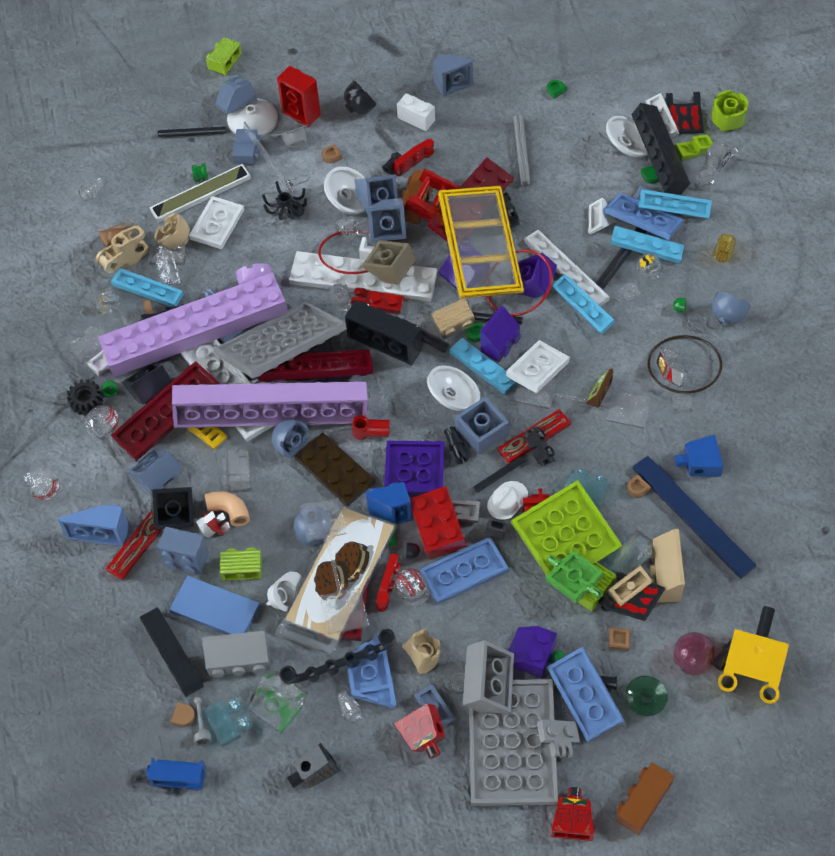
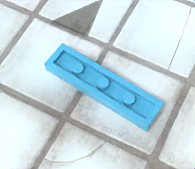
M642 189L638 208L708 219L712 200Z
M618 226L614 227L610 242L611 245L647 255L650 254V256L679 264L684 250V245Z
M119 268L111 280V284L114 287L170 307L177 306L184 295L182 290Z
M566 274L552 285L553 289L601 335L615 323L614 319Z
M461 338L450 348L451 355L502 394L506 395L518 384L506 376V370L465 339Z

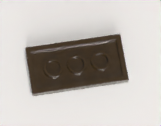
M323 432L294 455L295 460L346 507L375 484V479Z

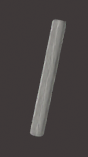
M520 115L514 117L520 182L522 186H528L530 184L527 148L523 117Z

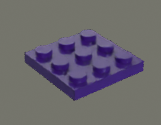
M387 440L384 487L392 483L404 482L408 495H421L443 487L445 442Z

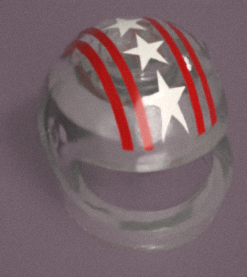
M99 405L84 417V422L90 436L98 442L104 440L107 434L113 433L119 424V416L112 407Z
M48 467L32 470L21 479L23 486L32 487L30 495L36 500H50L59 491V478Z
M417 569L401 571L395 579L396 594L408 607L417 608L423 606L428 600L430 590L422 572ZM425 592L424 597L417 602H409L405 599L418 598Z

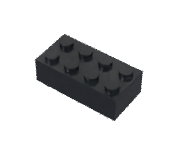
M355 300L345 315L347 337L411 366L422 351L421 328L416 324H410L403 321L400 317H394L381 309L373 308L369 304Z

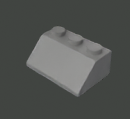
M265 631L202 637L206 670L209 677L221 678L229 674L240 676L247 672L264 673L266 670H271L270 648Z
M486 640L467 646L463 706L477 712L511 713L514 653Z

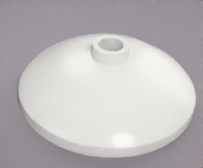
M257 98V101L228 114L227 122L229 129L234 134H236V129H257L258 135L264 137L276 127L278 114L276 108L270 102Z
M613 116L607 121L606 132L608 138L619 151L631 157H645L648 155L633 120L624 116Z
M336 167L332 169L324 180V190L330 202L336 208L348 214L365 212V209L357 199L354 181L365 177L349 167Z
M438 366L432 369L427 377L428 388L432 396L446 408L454 411H464L480 400V392L476 383L466 373L457 368Z

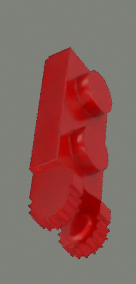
M430 138L424 140L394 161L395 174L400 176L408 172L416 163H420L424 157L429 158L433 155L434 141Z
M360 287L354 289L353 293L356 297L351 298L352 305L357 300L365 302L373 308L381 309L386 313L397 315L400 314L404 302V296L366 290Z
M390 554L376 598V609L378 611L385 612L388 608L390 599L388 592H393L395 585L393 576L394 574L398 575L401 563H398L399 555Z

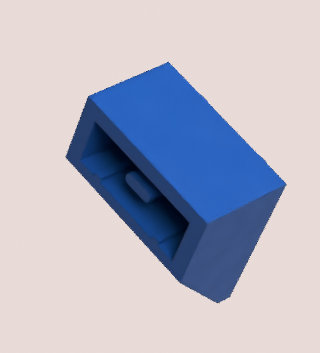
M404 482L392 483L389 486L373 488L365 492L369 515L391 525L412 521L411 502Z

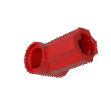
M362 415L356 416L352 420V434L356 439L389 437L390 420L368 419Z

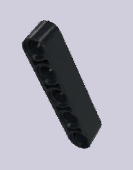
M156 607L140 616V620L184 696L188 697L202 689L204 685L159 608Z

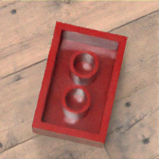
M289 65L277 77L282 113L305 126L308 125L307 127L309 128L321 115L317 80Z
M446 486L410 498L411 508L422 543L430 560L467 547L451 495Z

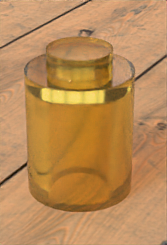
M730 234L719 235L714 251V258L717 261L725 263L731 260L736 243L735 237Z

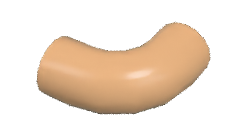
M226 491L204 494L208 513L220 510L226 511L229 514L231 525L235 527H241L250 522L247 507L244 501L237 495Z

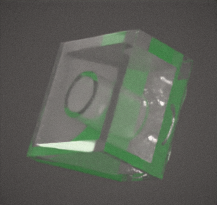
M276 670L263 676L248 711L281 734L301 711L309 693L296 683L284 684L279 677V671Z

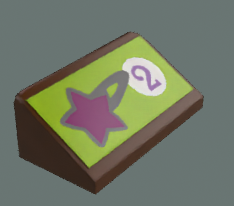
M609 369L598 378L586 404L596 408L600 407L612 384L613 369Z

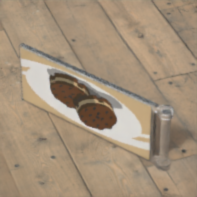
M342 506L282 623L278 626L275 636L279 638L285 637L314 648L332 658L396 530V524L353 508ZM290 625L332 642L326 645L287 630V627Z

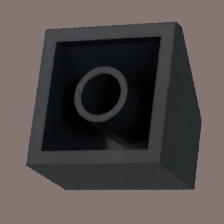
M151 363L122 381V384L138 403L147 404L169 385L172 380L163 365Z
M192 487L150 489L154 529L194 527Z

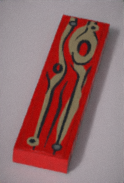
M558 409L533 426L543 429L546 435L545 441L569 427L571 422ZM525 431L498 447V452L508 464L537 447L535 446L530 449L524 438Z
M150 511L105 568L108 573L122 581L163 530L154 529L152 511Z

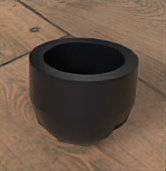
M407 542L406 558H416L420 553L419 546L415 543Z

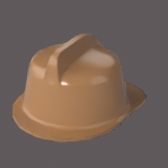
M123 223L95 232H99L101 241L108 247L112 244L111 240L116 234L126 230V227L133 225V223Z

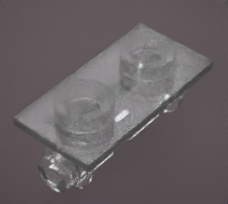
M159 250L156 253L155 260L158 270L164 269V272L159 273L162 283L171 287L172 285H181L172 251Z

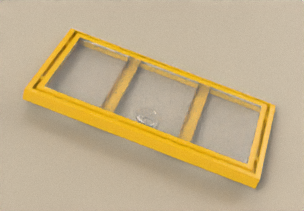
M501 186L439 190L438 197L459 299L523 293V283Z

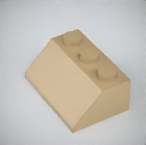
M674 529L652 539V549L648 556L649 559H652V565H650V577H654V583L652 584L665 588L657 603L681 602L685 580L679 529Z

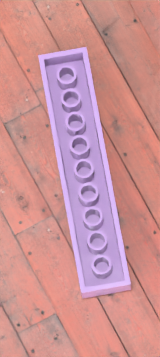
M273 273L98 336L110 371L113 377L281 316L288 313L275 276Z
M366 382L172 385L174 428L278 425L281 421L287 419H295L306 425L352 424L354 417L359 415L366 417L367 415Z

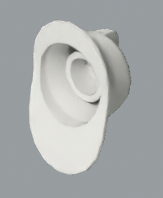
M517 481L503 483L493 492L488 500L487 508L489 513L499 520L513 517L522 507L523 498H528V491L522 483Z
M290 571L284 574L268 589V601L266 604L271 605L275 609L290 611L305 582L304 578L297 572Z

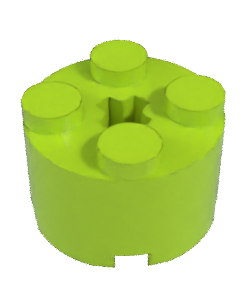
M725 90L718 93L713 102L711 114L713 123L723 132L735 130L743 126L748 110L747 98L740 92L739 94L733 93V90Z

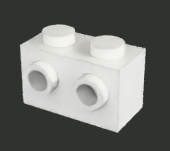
M406 93L397 103V116L399 119L427 131L435 121V106Z

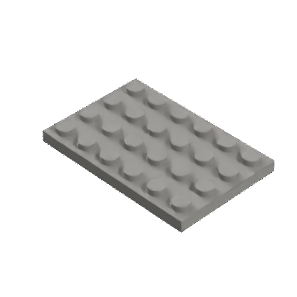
M305 301L289 309L288 313L270 319L213 349L215 355L251 378H256L264 372L278 367L279 364L292 360L296 355L307 352L313 346L324 343L325 340L332 336L339 335L340 332L347 328L345 322Z
M552 679L513 680L511 713L477 712L469 708L471 806L558 804L556 757L551 756L549 743H540L537 722L542 719L554 720Z

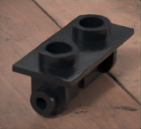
M533 426V432L531 429L525 431L524 438L530 449L535 446L538 448L532 452L537 464L543 467L548 464L547 460L554 462L553 456H555V452L550 445H547L543 429Z

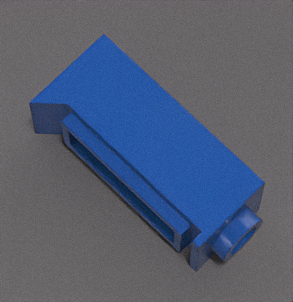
M152 758L151 765L147 766L146 778L149 779L152 786L202 790L206 765L203 760L196 764L194 762L159 759L155 761Z

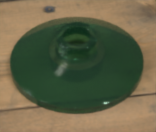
M640 676L628 684L625 699L629 708L636 714L654 716L665 708L668 693L660 680L651 676ZM647 696L650 700L643 701L642 697Z

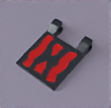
M693 92L692 103L673 104V93H666L665 103L679 133H704L700 92Z
M617 572V583L627 575L622 572ZM651 583L622 606L616 601L613 602L603 596L598 601V604L602 605L601 609L603 611H613L646 621L665 588Z

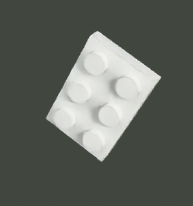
M212 196L189 234L190 240L223 249L244 212V206Z
M539 340L506 371V376L538 393L569 363L570 357Z

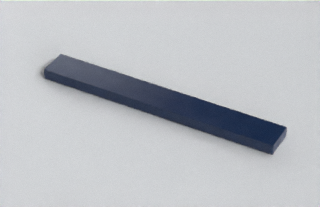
M649 456L633 466V470L740 579L756 568V564Z

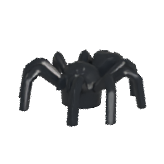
M287 180L290 193L282 192L279 182H275L279 193L278 197L275 198L276 202L270 204L265 195H262L265 203L263 207L267 213L275 214L280 207V213H278L279 220H282L283 209L286 210L288 217L293 220L294 216L300 217L304 215V207L307 206V198H304L305 188L302 189L300 197H293L291 180ZM304 198L303 204H300L297 201H295ZM267 205L269 207L277 205L273 211H269Z

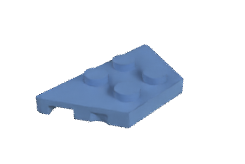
M378 634L373 640L368 643L365 642L358 650L352 652L362 651L369 644L374 646L380 644ZM386 650L378 653V657L373 661L364 658L359 660L355 668L347 666L352 698L393 709L397 708Z

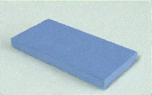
M619 193L606 206L604 211L608 215L667 240L683 224L682 218L670 213L638 208L639 200Z
M491 537L419 569V573L437 605L509 572L507 564Z
M187 575L169 610L170 613L228 635L246 633L260 608V603Z
M584 647L547 666L551 677L587 742L625 722Z

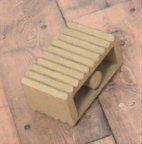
M465 298L431 313L441 337L445 335L449 337L455 334L456 330L460 328L466 329L475 322L474 315Z

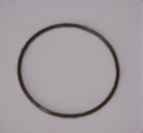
M690 335L673 336L659 342L650 352L647 362L649 373L658 385L666 390L682 394L700 392L712 386L720 377L723 366L718 350L711 343ZM677 338L696 339L706 343L716 352L720 368L716 378L703 388L691 391L675 390L660 383L653 375L650 367L652 354L661 344Z

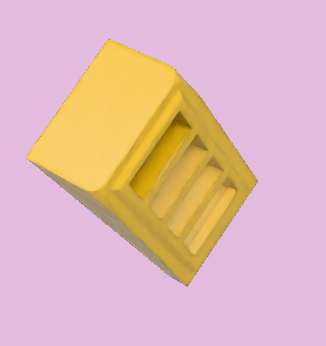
M187 427L188 430L213 450L227 438V435L218 427H204L201 431L199 430L201 427ZM217 434L218 436L211 441L210 439Z

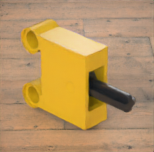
M763 606L756 635L734 629L724 671L718 678V685L723 691L730 692L736 688L737 679L734 676V673L768 682V684L761 687L759 691L760 698L768 704L775 703L778 700V687L789 644L768 638L775 613L774 608ZM724 676L733 678L734 684L732 687L725 688L722 686L721 680ZM766 688L774 689L775 697L773 699L767 700L764 698L763 692Z

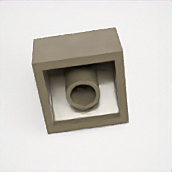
M379 240L362 264V267L384 283L399 285L416 259L408 243Z

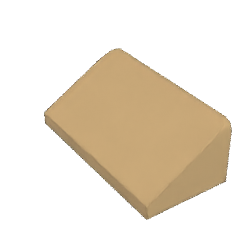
M640 565L608 589V593L622 606L650 585L653 580Z

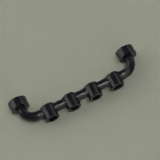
M383 629L378 634L380 642L378 645L369 644L362 651L356 653L347 652L341 659H329L324 665L317 668L310 666L301 674H297L292 666H285L280 670L279 677L287 685L306 680L312 683L317 682L320 675L327 672L330 675H336L340 667L347 665L350 668H355L359 660L364 658L370 661L375 660L378 657V653L387 650L395 644L396 636L391 629Z

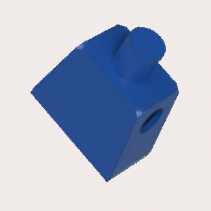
M715 435L686 443L684 454L675 455L674 457L676 467L687 466L690 476L719 477L722 475L723 463Z

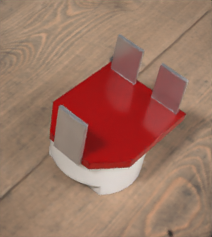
M213 511L209 514L205 513L203 517L196 521L202 534L207 538H210L215 533L224 535V532L231 527L228 522L220 527L219 523L226 517L224 513L215 517Z

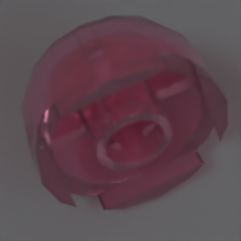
M688 632L677 640L673 650V660L681 668V671L690 675H700L711 668L715 658V649L710 638L702 633Z

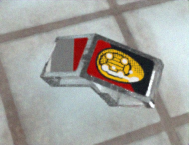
M661 347L655 364L664 380L681 388L685 383L689 370L676 364L678 354Z

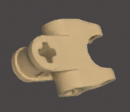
M137 225L116 234L111 240L112 244L96 255V262L102 265L109 274L114 273L120 267L129 268L149 252V246L143 241L145 236L144 230ZM137 231L140 233L134 238L130 237L133 232ZM138 247H144V250L141 252L135 251Z

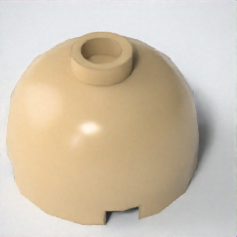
M173 213L164 220V226H159L155 233V240L161 246L169 249H176L186 245L190 233L187 221L181 215Z

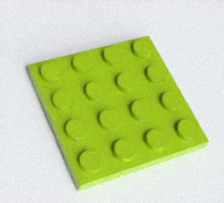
M578 480L511 520L512 525L546 576L554 568L552 564L547 562V557H550V554L561 560L574 550L594 565L595 562L598 563L622 548V544Z

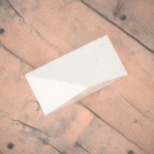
M603 198L589 205L588 233L590 235L616 222L613 216L604 213L607 203Z

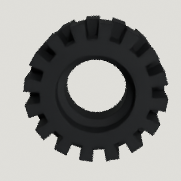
M83 379L79 380V384L74 382V387L70 386V391H67V400L71 409H73V412H77L78 415H82V412L84 416H87L88 412L94 414L93 410L98 411V406L101 407L103 401L99 385L95 384L93 380L90 383L89 379H86L85 382H83ZM83 394H92V397L87 401L78 400Z

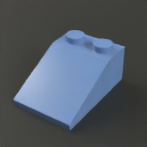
M114 504L110 506L101 505L59 517L58 520L67 539L124 546L130 526L123 508Z

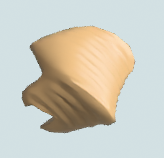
M426 629L415 632L402 645V648L411 657L419 674H426L436 666L440 655V640L429 637Z

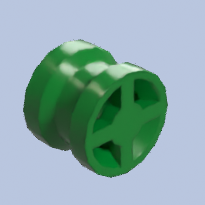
M202 163L200 166L192 165L194 182H198L201 179L208 180L206 163Z

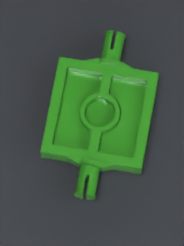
M574 550L561 560L557 559L553 554L547 557V562L552 564L554 568L545 577L546 581L573 602L577 603L588 593H591L597 599L600 596L602 597L603 591L595 585L604 577L603 571Z

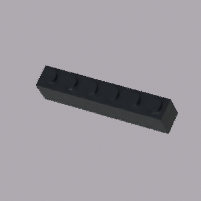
M640 103L631 115L662 189L665 193L681 195L691 183L657 106Z

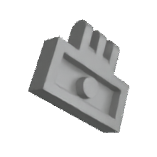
M542 719L537 722L540 743H549L551 756L571 758L573 756L572 745L580 742L576 721Z

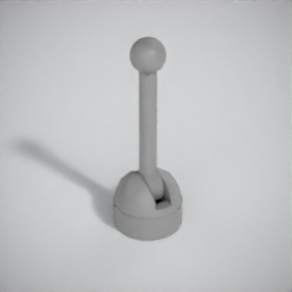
M196 697L194 703L197 706L199 730L194 734V742L197 746H206L212 742L211 734L207 729L203 728L202 698Z

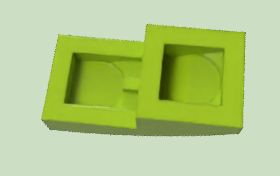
M708 134L693 136L690 142L676 143L674 147L680 160L683 161L708 153L715 148V145Z

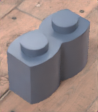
M236 129L233 147L234 163L255 164V160L259 159V149L257 147L261 145V135H258L257 129Z

